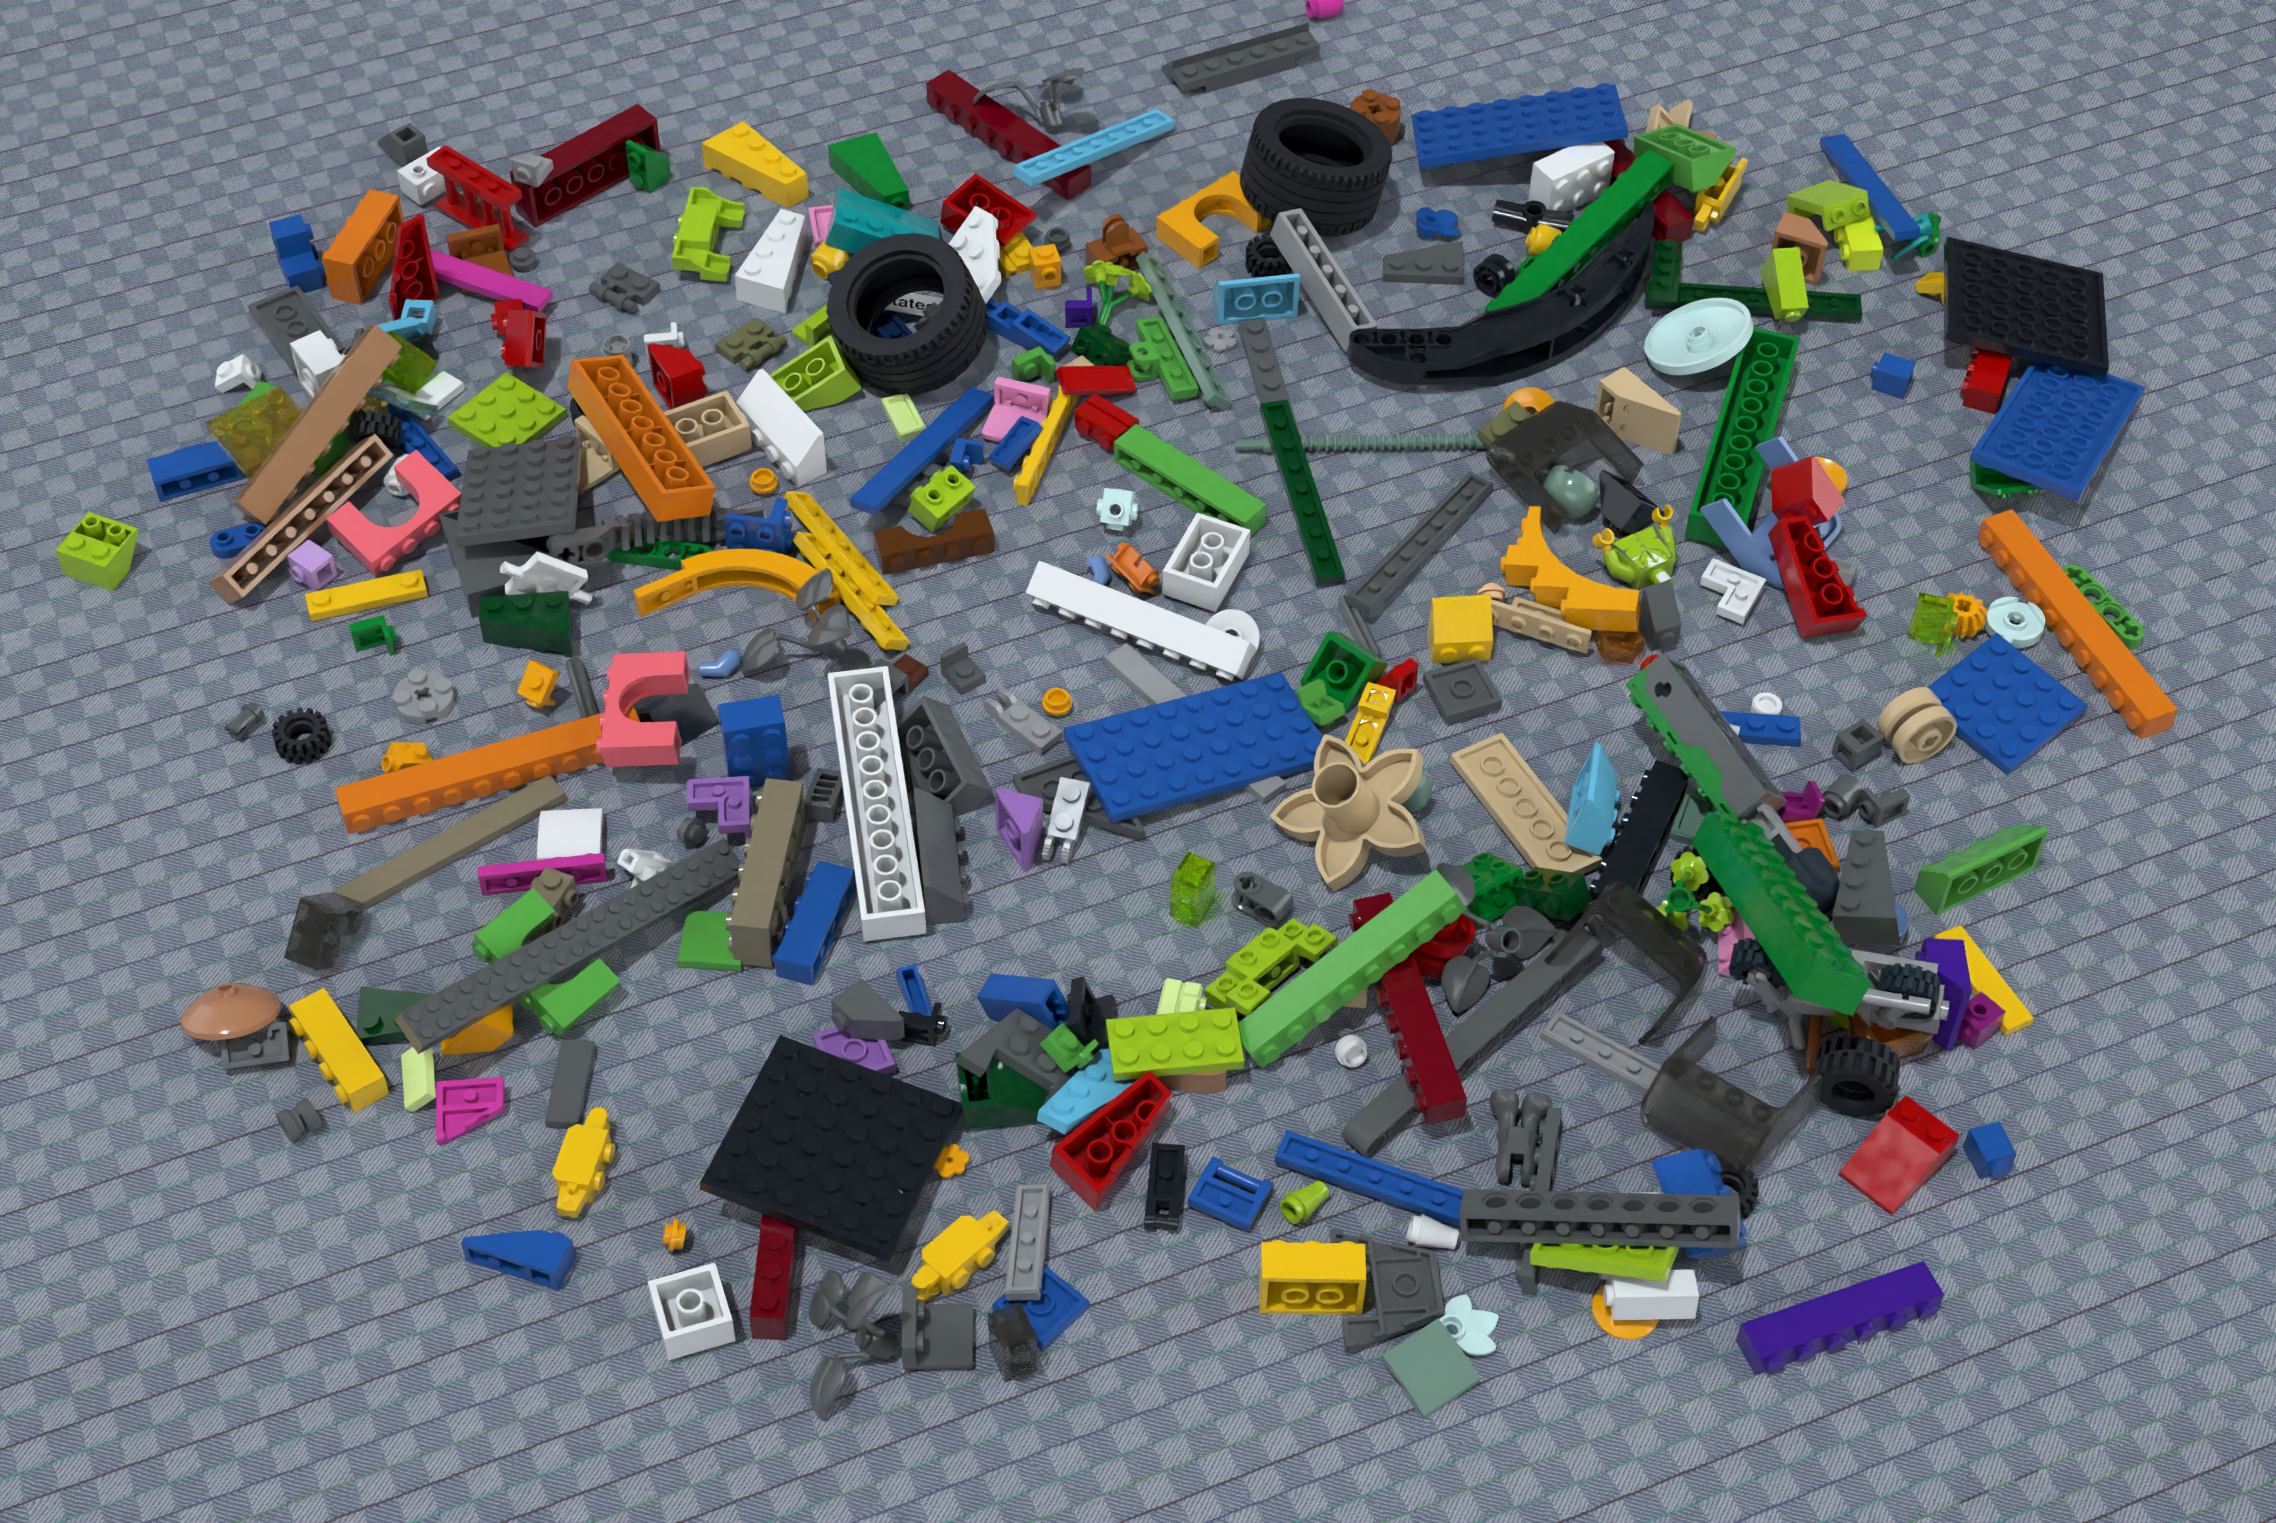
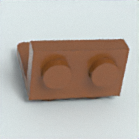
M499 224L446 235L450 256L513 277L504 251ZM460 287L463 293L473 292Z

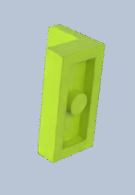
M827 304L792 329V335L810 347H813L830 335L833 336L827 319Z

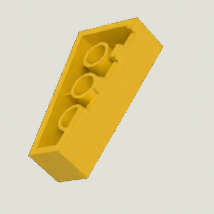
M744 121L702 142L705 168L711 171L715 168L721 171L723 177L729 180L733 177L741 181L743 187L749 190L757 189L761 191L762 196L786 208H790L809 198L807 173Z

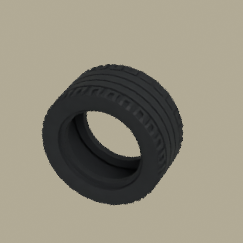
M1313 98L1283 99L1271 103L1255 119L1240 173V187L1251 206L1274 223L1278 213L1301 208L1319 236L1348 235L1361 230L1373 220L1392 162L1391 145L1386 135L1375 123L1348 107Z
M917 233L896 234L865 246L841 268L828 294L827 319L835 339L858 376L865 383H868L869 386L876 387L877 390L884 393L919 395L937 390L954 381L969 368L978 356L987 335V307L962 257L951 245L930 235ZM917 291H934L944 295L937 314L926 326L917 332L894 339L880 338L873 335V329L878 317L896 299Z

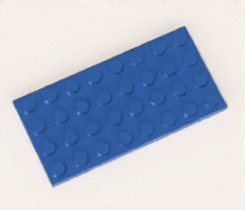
M1608 83L1586 89L1576 87L1570 91L1560 93L1558 91H1550L1540 96L1524 95L1519 99L1513 100L1497 99L1493 103H1471L1466 107L1460 108L1449 106L1440 111L1431 112L1423 110L1411 115L1419 169L1628 138V128L1616 85Z
M2032 361L1973 449L1970 460L1984 468H1992L2005 473L2010 478H2018L2031 483L2037 488L2057 493L2065 499L2078 501L2141 399L2145 387L2108 373L2106 377L2088 375L2081 371L2062 369L2055 365Z
M1282 672L1066 727L1063 731V737L1087 781L1090 782L1092 790L1111 823L1247 787L1250 784L1277 775L1284 777L1314 769L1316 750L1322 740V736L1307 712L1299 704L1298 697Z

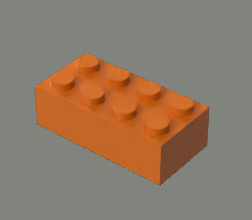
M369 189L364 198L359 201L354 213L348 217L341 232L335 236L330 248L324 252L322 264L325 267L327 285L330 288L332 299L362 305L394 257L398 226L405 223L399 195Z

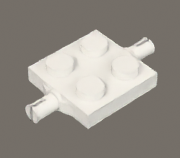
M536 552L524 565L519 567L506 561L500 567V573L512 577L505 584V594L507 595L569 591L570 601L576 600L588 605L592 600L591 593L580 590V587L588 580L587 570L543 553Z

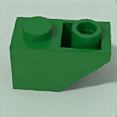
M631 140L625 142L631 184L650 194L671 178L669 157L649 146Z

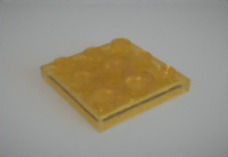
M279 386L205 422L207 431L249 479L295 422L302 410L284 389Z

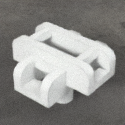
M624 849L617 861L619 865L635 875L630 888L674 865L672 861L665 859L659 852Z

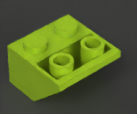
M87 512L55 550L63 574L113 591L129 572L139 534L138 528Z

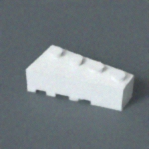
M780 209L735 274L737 300L786 314L788 299L792 294V285L798 273V264L801 262L807 241L805 215Z

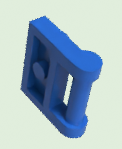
M1212 1157L1188 1197V1206L1248 1232L1265 1201L1269 1199L1274 1182L1263 1179V1181L1224 1165L1223 1160ZM1217 1176L1255 1192V1194L1252 1195L1216 1178Z

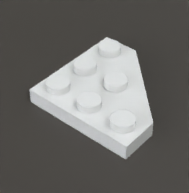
M975 206L948 245H951L962 257L986 304L1001 283V273L998 271V260H1000L999 241L996 239L998 220L992 214Z

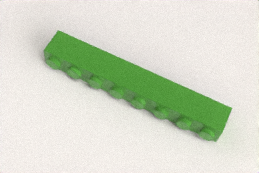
M1435 869L1238 1023L1241 1043L1258 1065L1264 1068L1269 1063L1277 1060L1280 1054L1293 1044L1300 1042L1307 1033L1320 1023L1327 1021L1343 1005L1353 1001L1370 984L1381 979L1383 974L1397 963L1404 961L1420 945L1430 941L1447 924L1457 920L1460 914L1467 910L1458 894Z

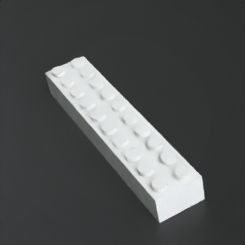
M888 666L828 673L830 702L863 942L926 934L925 909ZM884 688L885 701L874 710L872 689Z

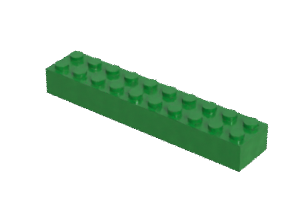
M1753 327L1750 340L1738 353L1689 512L1685 538L1726 547L1700 511L1702 506L1723 498L1728 500L1744 524L1748 526L1766 464L1755 447L1760 443L1773 439L1800 342L1799 337Z
M1708 811L1691 843L1795 997L1853 1016L1872 982L1864 973V967L1851 955L1852 950L1843 944L1840 939L1841 935L1830 926L1828 917L1817 908L1818 903L1807 894V888L1799 883L1795 877L1796 873L1784 862L1785 858L1774 848L1775 844L1765 836L1764 829L1753 822H1747V824L1738 822L1735 817L1725 812H1721L1719 815Z

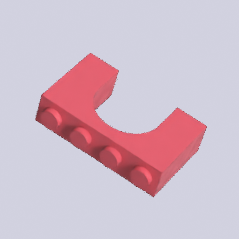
M417 450L394 466L397 481L419 502L417 513L407 523L397 527L375 525L349 501L326 518L330 533L375 577L382 571L385 572L391 569L395 562L404 554L414 551L417 545L426 537L436 534L441 526L439 514L460 508L462 493Z
M685 651L613 654L612 666L607 668L609 688L604 690L603 694L606 709L605 713L600 715L602 736L597 737L596 741L597 753L603 756L606 767L679 765L682 740L676 721L637 722L627 718L626 713L633 704L648 696L688 694L690 667Z

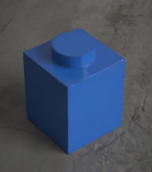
M1884 352L1880 363L1875 361L1870 373V377L1874 378L1871 389L1903 399L1911 383L1916 362Z
M2000 1122L1969 1129L1963 1144V1149L1979 1179L1991 1176L1999 1178L2010 1172L2017 1155Z

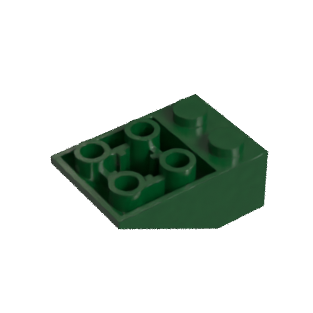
M955 1053L956 1059L961 1053ZM992 1057L986 1071L980 1078L956 1063V1076L960 1103L962 1105L964 1130L1038 1121V1111L1043 1106L1048 1095L1046 1089Z

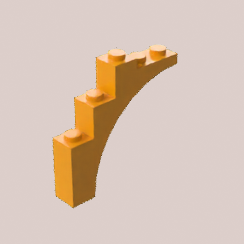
M1529 506L1527 518L1523 517L1521 522L1522 537H1518L1517 545H1509L1506 556L1501 557L1500 570L1501 573H1505L1506 585L1530 586V593L1535 595L1536 603L1552 608H1561V617H1566V623L1589 630L1637 632L1641 616L1640 590L1615 588L1600 584L1576 574L1562 564L1549 550L1542 536L1541 506Z

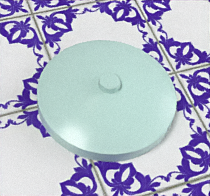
M1709 298L1695 301L1668 313L1652 327L1645 339V353L1651 366L1665 374L1689 375L1703 372L1723 364L1745 347L1753 333V321L1747 307L1739 301L1728 298Z

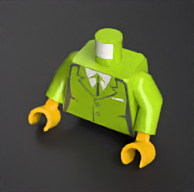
M1670 505L1664 506L1665 517L1660 515L1658 507L1652 512L1653 521L1660 524L1659 529L1654 525L1613 542L1614 534L1609 528L1601 531V534L1594 535L1592 543L1596 548L1603 549L1602 556L1612 577L1629 583L1637 590L1669 580L1673 585V579L1670 576L1672 575L1673 565L1676 563L1677 557L1673 528L1668 525V520L1673 515V509Z

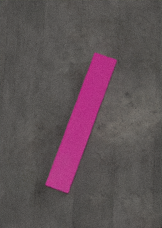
M430 249L436 279L499 301L522 299L523 309H529V311L541 312L553 298L552 290Z

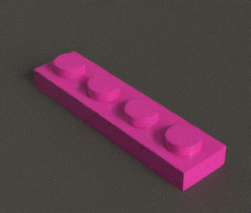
M589 853L580 856L555 857L535 861L526 860L517 863L492 864L478 867V879L482 896L529 891L532 881L535 877L541 875L545 867L574 876L575 885L608 882L605 854Z

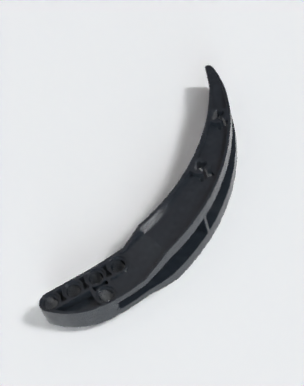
M1652 201L1645 203L1635 226L1615 249L1590 270L1562 287L1516 305L1483 312L1459 326L1419 329H1356L1349 336L1348 360L1364 372L1394 383L1407 385L1464 383L1481 386H1498L1510 383L1565 361L1602 335L1623 313L1634 297L1648 259L1655 218L1654 203ZM1575 294H1578V296L1580 297V302L1578 305L1575 306Z

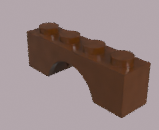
M985 508L957 514L953 526L948 531L936 536H917L908 532L902 526L873 531L874 551L882 575L994 552V532Z

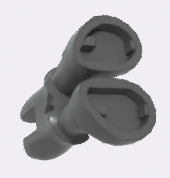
M1507 1089L1495 1090L1490 1094L1489 1104L1492 1112L1498 1118L1499 1131L1496 1133L1498 1139L1495 1164L1497 1179L1500 1182H1508L1511 1169L1510 1161L1522 1162L1520 1168L1521 1184L1530 1185L1531 1175H1535L1536 1172L1534 1156L1536 1145L1539 1141L1538 1127L1540 1120L1546 1118L1548 1107H1552V1100L1547 1095L1541 1093L1526 1095L1521 1104V1127H1515L1519 1106L1518 1095Z

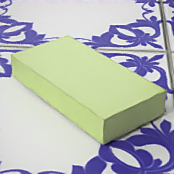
M897 394L881 399V405L900 442L916 438L926 428L909 394Z
M412 1047L401 1055L404 1107L413 1113L436 1098L432 1047L420 1054Z

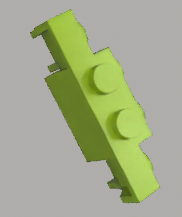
M691 186L684 214L679 215V232L674 233L673 270L700 272L701 280L727 282L732 265L731 256L716 254L713 251L720 226L741 228L745 214V203L722 198L706 187Z
M1294 918L1277 931L1268 927L1260 935L1255 936L1241 950L1231 955L1225 962L1226 972L1204 989L1205 998H1208L1207 1003L1216 1009L1235 1007L1237 1012L1247 1017L1260 1003L1271 998L1270 990L1300 966L1299 956L1316 963L1320 960L1319 955L1329 947L1335 948L1338 946V938L1315 923L1307 927Z

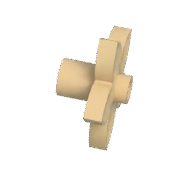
M1324 734L1316 750L1314 759L1315 777L1312 782V788L1301 790L1289 796L1278 805L1270 815V818L1291 837L1302 841H1317L1315 859L1318 870L1327 885L1335 892L1349 884L1361 872L1366 864L1369 849L1372 847L1384 855L1393 857L1412 856L1426 851L1424 835L1417 821L1401 805L1413 794L1422 776L1424 758L1418 749L1400 748L1386 751L1376 756L1365 766L1364 762L1349 744L1339 738Z

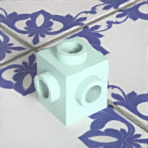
M1104 488L1103 499L1099 498L1097 502L1096 515L1101 516L1100 522L1107 523V529L1123 531L1124 525L1130 526L1132 520H1137L1139 504L1134 503L1136 491ZM1116 505H1119L1121 508L1120 514H1116L1114 511Z

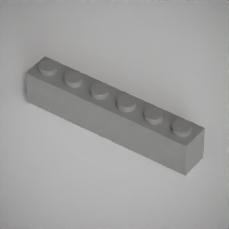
M1299 208L1278 213L1270 236L1295 274L1299 273L1300 283L1345 353H1347L1349 336L1352 331L1356 329H1377L1378 325L1303 210Z

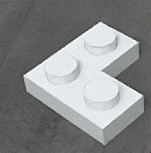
M1713 558L1701 577L1700 585L1724 594L1717 606V615L1743 624L1763 591L1766 579Z

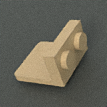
M584 415L574 420L576 436L581 437L583 445L578 494H582L621 469L588 418Z

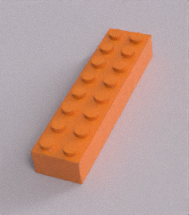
M614 355L571 360L567 383L568 390L655 520L661 522L710 515L716 487L625 356Z

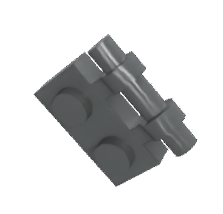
M618 262L601 277V285L593 282L589 286V292L595 294L597 299L603 302H612L616 308L622 311L628 310L632 313L637 310L638 304L646 305L661 291L659 282Z

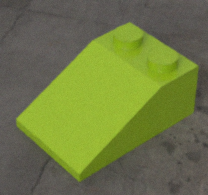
M832 335L769 374L802 411L838 404L862 389L854 368Z

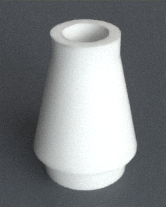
M1421 1214L1420 1217L1413 1215L1409 1223L1406 1241L1414 1243V1247L1448 1248L1454 1250L1459 1230L1450 1228L1424 1214Z

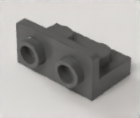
M276 1018L267 1026L253 1033L232 1039L220 1040L223 1070L231 1071L292 1062L289 1043L290 1025L286 1022H281V1018Z

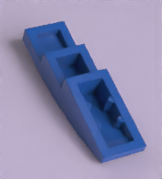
M991 298L985 304L988 314L987 329L1031 350L1040 346L1046 354L1055 356L1071 340V337L1029 308L1025 312H1021L1007 301L1000 305Z

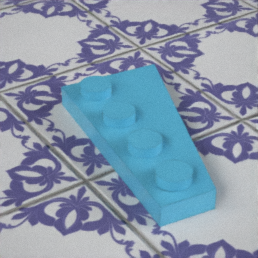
M1103 1046L1090 1062L1081 1068L1039 1109L1037 1120L1066 1135L1082 1125L1138 1079L1113 1081L1109 1046Z

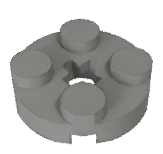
M419 668L411 670L408 676L397 684L392 695L398 715L409 723L419 725L427 724V720L435 717L437 721L444 718L452 710L455 703L450 679L442 674L424 671ZM422 695H429L430 698H423L420 701L418 697Z

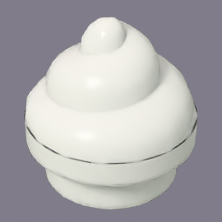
M1356 1035L1342 1037L1337 1042L1334 1050L1337 1060L1342 1065L1348 1067L1361 1065L1367 1057V1045L1361 1037Z

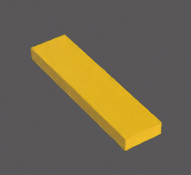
M1961 925L1934 936V939L1964 940L1972 994L1976 996L1982 991L2006 1011L2000 1026V1030L2005 1036L2032 1025L2033 1016Z

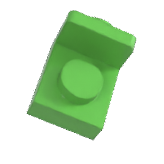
M1040 346L1012 358L1013 380L1024 382L1041 374L1048 383L1054 381L1056 363L1050 354L1047 355Z
M1064 1023L1056 1027L1040 1043L1064 1073L1068 1072L1075 1065L1079 1070L1094 1058L1091 1051L1099 1044L1094 1039L1084 1047Z

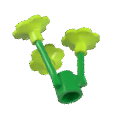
M1684 852L1680 859L1672 862L1671 870L1674 873L1673 882L1676 887L1669 891L1667 900L1663 901L1660 907L1653 908L1650 913V917L1653 920L1652 930L1655 934H1663L1667 939L1672 940L1679 933L1685 932L1689 926L1686 919L1687 912L1692 908L1697 909L1701 914L1699 917L1700 925L1705 928L1710 927L1714 932L1723 931L1725 925H1729L1734 921L1735 915L1732 911L1734 905L1728 897H1722L1721 894L1713 892L1708 896L1707 900H1702L1700 903L1696 902L1692 891L1697 890L1700 884L1706 883L1710 877L1706 869L1707 865L1701 856L1696 857L1692 852Z

